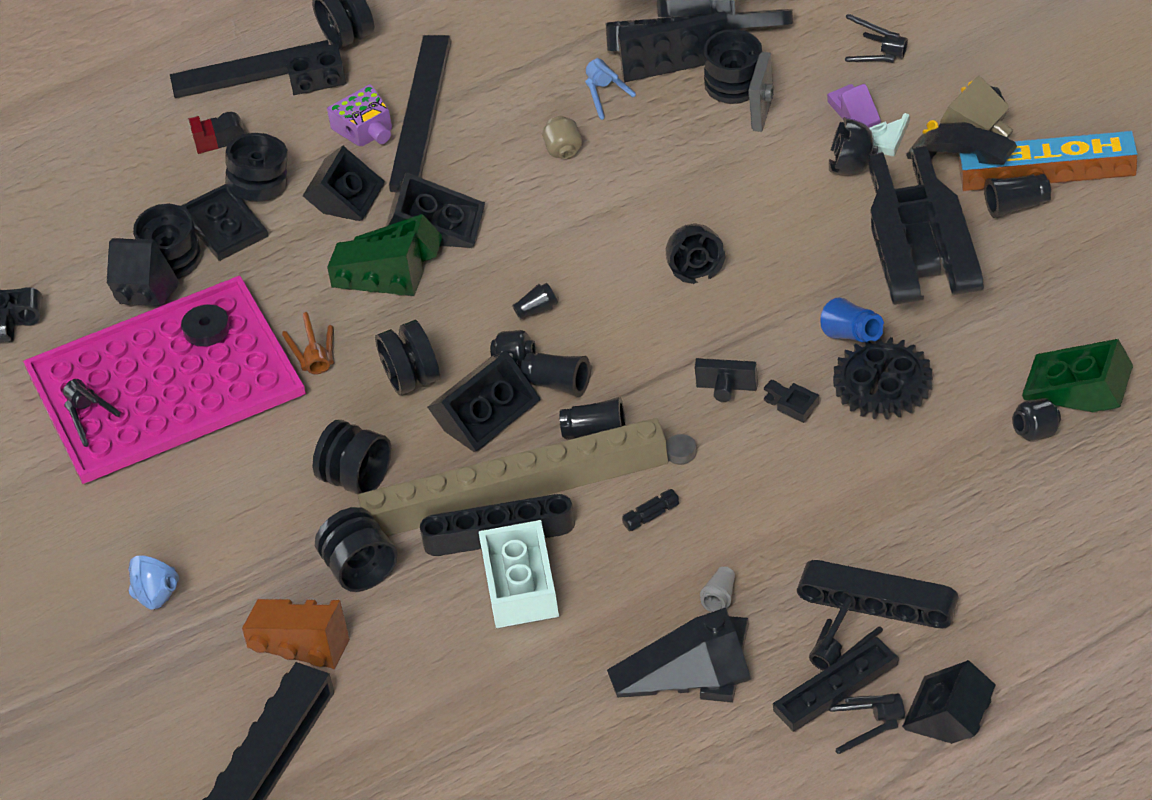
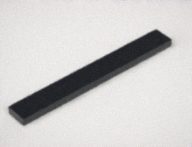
M423 35L389 182L390 192H396L406 172L421 178L450 49V35Z

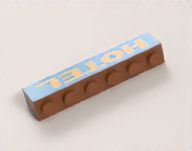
M1132 131L1014 141L1017 148L1004 165L979 163L976 154L959 153V171L963 191L984 189L987 178H1010L1030 174H1045L1050 183L1136 176L1137 151Z

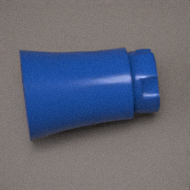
M839 297L830 300L823 308L820 318L823 332L833 339H851L859 342H868L870 340L877 341L883 334L884 321L879 314L857 306L845 298Z

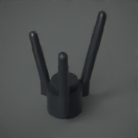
M851 14L846 15L848 20L884 35L882 37L867 32L863 33V37L881 42V52L886 53L885 55L845 57L846 62L886 61L894 63L895 58H904L908 38L900 36V33L888 31Z
M80 379L69 381L63 389V395L67 399L64 406L71 415L84 447H87L89 443L76 408L85 409L93 402L98 403L116 417L121 415L117 409L99 397L92 389H89Z
M851 597L845 600L833 624L832 619L826 620L816 645L809 654L811 663L822 671L874 639L883 631L882 627H877L841 655L842 646L833 637L852 603Z
M900 694L846 697L845 704L835 705L830 708V712L872 708L876 721H883L882 725L836 748V753L841 754L886 730L898 728L897 720L905 718L904 705Z

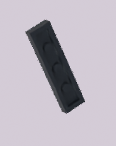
M875 637L773 703V711L794 732L897 666L898 656L878 637Z

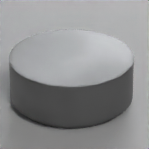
M678 434L666 441L667 456L670 462L686 464L695 458L696 444L692 437Z

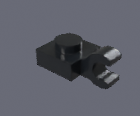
M770 380L764 387V390L768 392L764 397V401L771 405H777L778 411L803 423L819 404V394L795 383L788 389L777 381Z

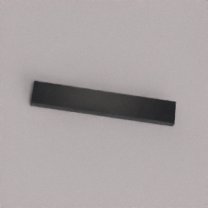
M328 40L170 74L174 97H185L288 74L285 54L329 45Z

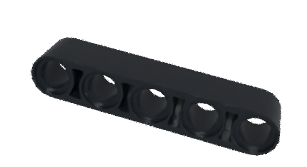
M553 494L430 515L421 521L420 532L425 552L431 556H443L481 549L478 531L541 520L544 538H550L571 532L575 521L570 498L563 494Z
M810 560L806 563L797 587V594L800 598L810 603L841 609L845 600L851 597L852 603L848 609L849 611L940 629L950 626L959 599L958 593L949 586L820 560Z

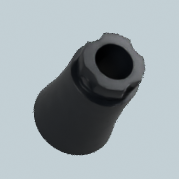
M1030 174L1010 178H987L984 184V195L988 211L993 218H997L1013 211L1049 202L1051 200L1049 179H1047L1045 174Z
M528 353L522 361L521 371L529 383H533L535 386L547 387L575 397H581L589 383L590 362L587 356Z
M621 397L593 404L572 406L571 409H561L559 414L560 429L564 439L579 438L626 426Z

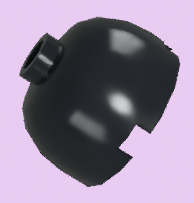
M844 117V122L839 123L832 142L831 151H834L835 161L829 159V171L838 175L852 176L866 169L868 166V154L878 153V146L874 145V135L870 128L860 121Z
M697 223L684 225L676 229L670 236L665 248L666 260L674 276L682 282L691 284L699 283L695 279L708 275V280L714 277L722 268L726 258L724 246L718 234L706 225Z

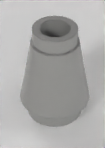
M728 567L718 568L717 572L702 588L700 592L701 604L706 610L714 612L730 606L735 573L732 569Z

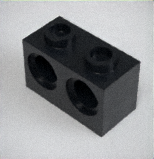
M337 43L284 55L293 96L346 85Z

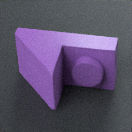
M849 84L827 94L828 103L842 119L844 117L855 119L864 123L868 128L881 123L865 84L856 87Z

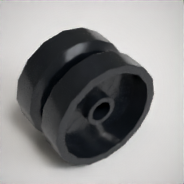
M312 0L313 11L323 34L331 45L337 43L339 50L352 44L354 37L360 40L374 33V21L366 0Z
M248 133L233 138L227 144L225 164L227 166L225 184L228 190L236 197L248 201H265L279 196L286 189L287 184L286 166L288 150L285 144L277 137L265 133Z
M416 319L400 325L399 336L392 329L375 335L376 347L384 371L398 395L415 390L416 379L422 385L440 380L439 367L434 351L424 329Z

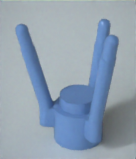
M596 58L589 62L586 67V74L589 78L585 83L590 89L598 116L603 120L605 116L595 86L604 87L613 81L631 97H635L636 93L621 81L618 75L603 60Z

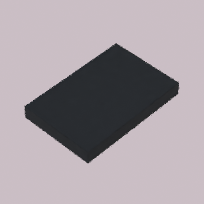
M226 184L181 205L192 217L196 234L218 261L269 237L264 225L241 198L236 197L228 190Z

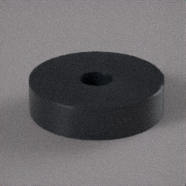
M205 304L189 310L182 319L181 327L184 337L189 343L195 346H211L227 336L230 323L227 313L223 308L217 305Z

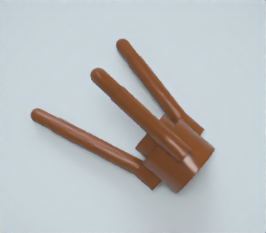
M304 312L303 319L309 345L305 348L303 355L287 331H283L282 336L299 360L302 371H308L311 374H321L327 371L330 365L334 363L332 357L333 326L329 325L327 327L325 349L321 344L316 343L309 315L307 312Z

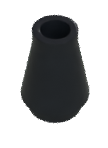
M546 282L543 285L537 284L524 297L513 304L512 307L518 318L522 320L526 317L552 310V306L557 304L558 301L551 287Z

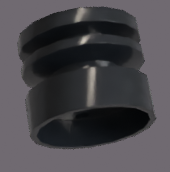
M727 29L715 33L707 40L704 46L705 90L711 97L728 104L742 103L749 100L750 83L759 55L762 52V45L756 36L748 31Z
M170 203L158 204L146 209L136 219L133 227L134 238L155 240L177 279L189 275L197 268L201 260V248L192 217L186 209L180 205Z
M334 420L325 428L316 444L312 464L314 476L318 480L329 482L331 485L342 486L345 490L355 494L376 490L382 483L391 460L392 448L390 440L385 435L371 430H362L358 425L350 424L347 421Z
M350 507L335 513L320 526L315 536L314 546L325 564L330 567L341 587L350 592L368 590L383 582L397 563L398 552L385 532L381 530L380 525L375 521L372 514L362 507Z

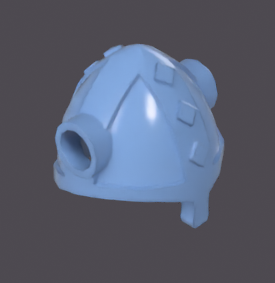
M135 556L130 559L128 568L130 596L133 599H137L150 610L162 607L161 605L169 600L179 581V575L175 571V567L168 566L164 562L148 556Z

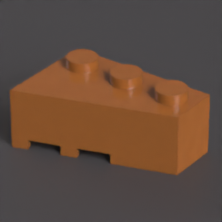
M257 599L242 627L247 648L255 652H266L281 656L287 660L295 659L310 663L316 667L323 666L332 669L336 668L350 640L340 600H331L329 605H317L316 600H306L305 604H292L290 599Z

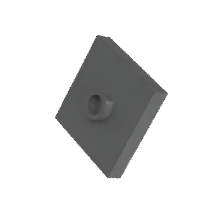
M761 52L749 87L751 129L757 132L763 131L774 95L771 53Z

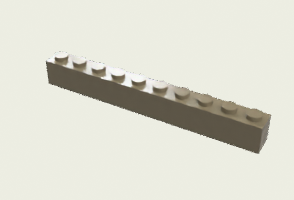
M653 418L357 495L360 507L368 510L380 525L381 530L387 536L420 528L421 521L430 515L541 497L668 464L666 439L658 418Z

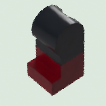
M225 112L218 118L215 117L200 121L199 116L188 118L198 154L226 147L233 138L245 134L241 118L235 112Z

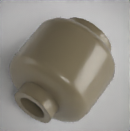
M564 116L554 117L547 122L543 129L542 136L547 150L555 158L570 159L575 156L582 146V138L576 122Z

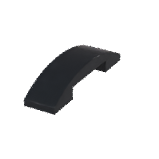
M945 126L930 130L921 135L912 146L926 145L931 160L937 152L976 154L979 163L1003 165L1017 148L1016 142L1005 136L970 126ZM911 148L906 153L907 159H911Z

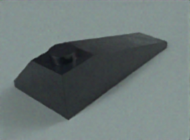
M726 608L690 620L607 669L617 698L656 695L661 690L675 689L678 690V693H688L689 688H721L751 680L736 631Z

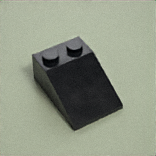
M406 172L395 192L386 226L423 214L442 235L440 246L473 248L485 202Z

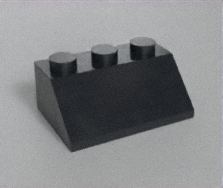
M506 350L492 355L427 406V408L444 432L471 451L476 452L541 399Z

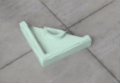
M904 113L901 119L888 124L883 122L870 127L874 135V145L878 146V153L883 152L884 155L895 156L910 122L909 114Z

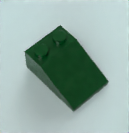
M1119 339L1039 353L1035 355L1022 397L1027 401L1046 398L1055 406L1089 412L1121 407L1133 364Z

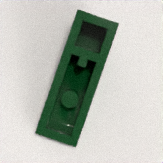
M421 214L356 236L354 240L369 238L370 241L382 240L384 235L392 234L394 238L406 236L408 232L416 231L421 261L423 262L437 257L442 235Z

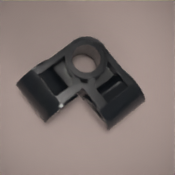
M32 287L0 290V343L13 342L14 326H31L39 322L42 305V294L39 290Z

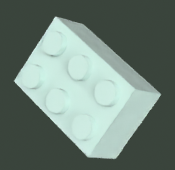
M541 520L478 531L496 628L559 617Z

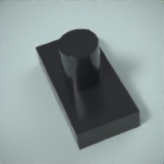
M696 358V387L714 388L713 396L716 400L720 402L731 400L733 390L757 391L758 376L757 363L755 361Z

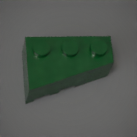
M416 231L408 232L406 236L394 238L392 234L384 235L382 240L370 241L369 238L338 242L327 266L331 287L415 296L423 274Z

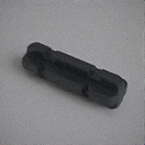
M668 489L660 494V498L655 496L636 507L635 512L631 510L623 514V525L628 531H633L641 526V522L645 524L665 513L666 508L670 510L677 506L679 499L674 490Z

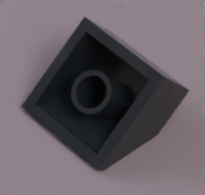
M343 145L324 159L304 192L303 197L323 214L361 221L385 181Z
M112 238L109 241L106 283L111 289L114 298L119 304L162 306L180 282L155 240Z
M969 660L924 676L902 727L906 731L951 744L964 739H971L980 729V721L991 703V695L996 684Z

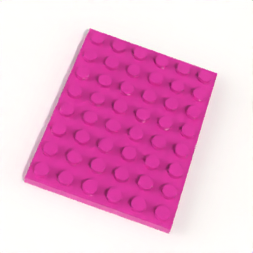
M240 275L23 360L25 369L82 484L306 394L303 383ZM205 304L217 305L223 308L227 313L230 323L229 332L223 340L211 346H195L185 339L181 322L189 310ZM73 379L82 380L89 389H92L99 397L121 413L119 417H116L98 403L93 402L85 409L76 408L89 443L87 447L83 446L71 415L64 406L67 399L63 395V389Z

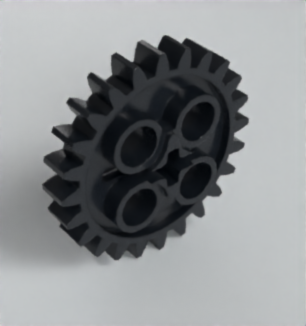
M890 337L887 343H883L881 338L875 344H872L870 341L865 342L864 347L855 343L854 352L845 350V358L838 357V366H834L833 385L836 389V396L841 397L842 405L849 404L851 412L860 408V416L862 417L868 412H872L873 419H876L879 413H883L884 418L889 419L892 412L897 417H901V410L903 409L912 413V404L919 407L922 406V398L928 399V390H932L933 377L930 360L924 359L923 351L916 353V345L914 344L907 348L905 347V340L894 344L893 337Z

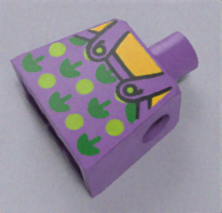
M369 84L327 107L331 129L357 146H364L373 140L379 144H384L390 139L392 124L389 110L372 85Z

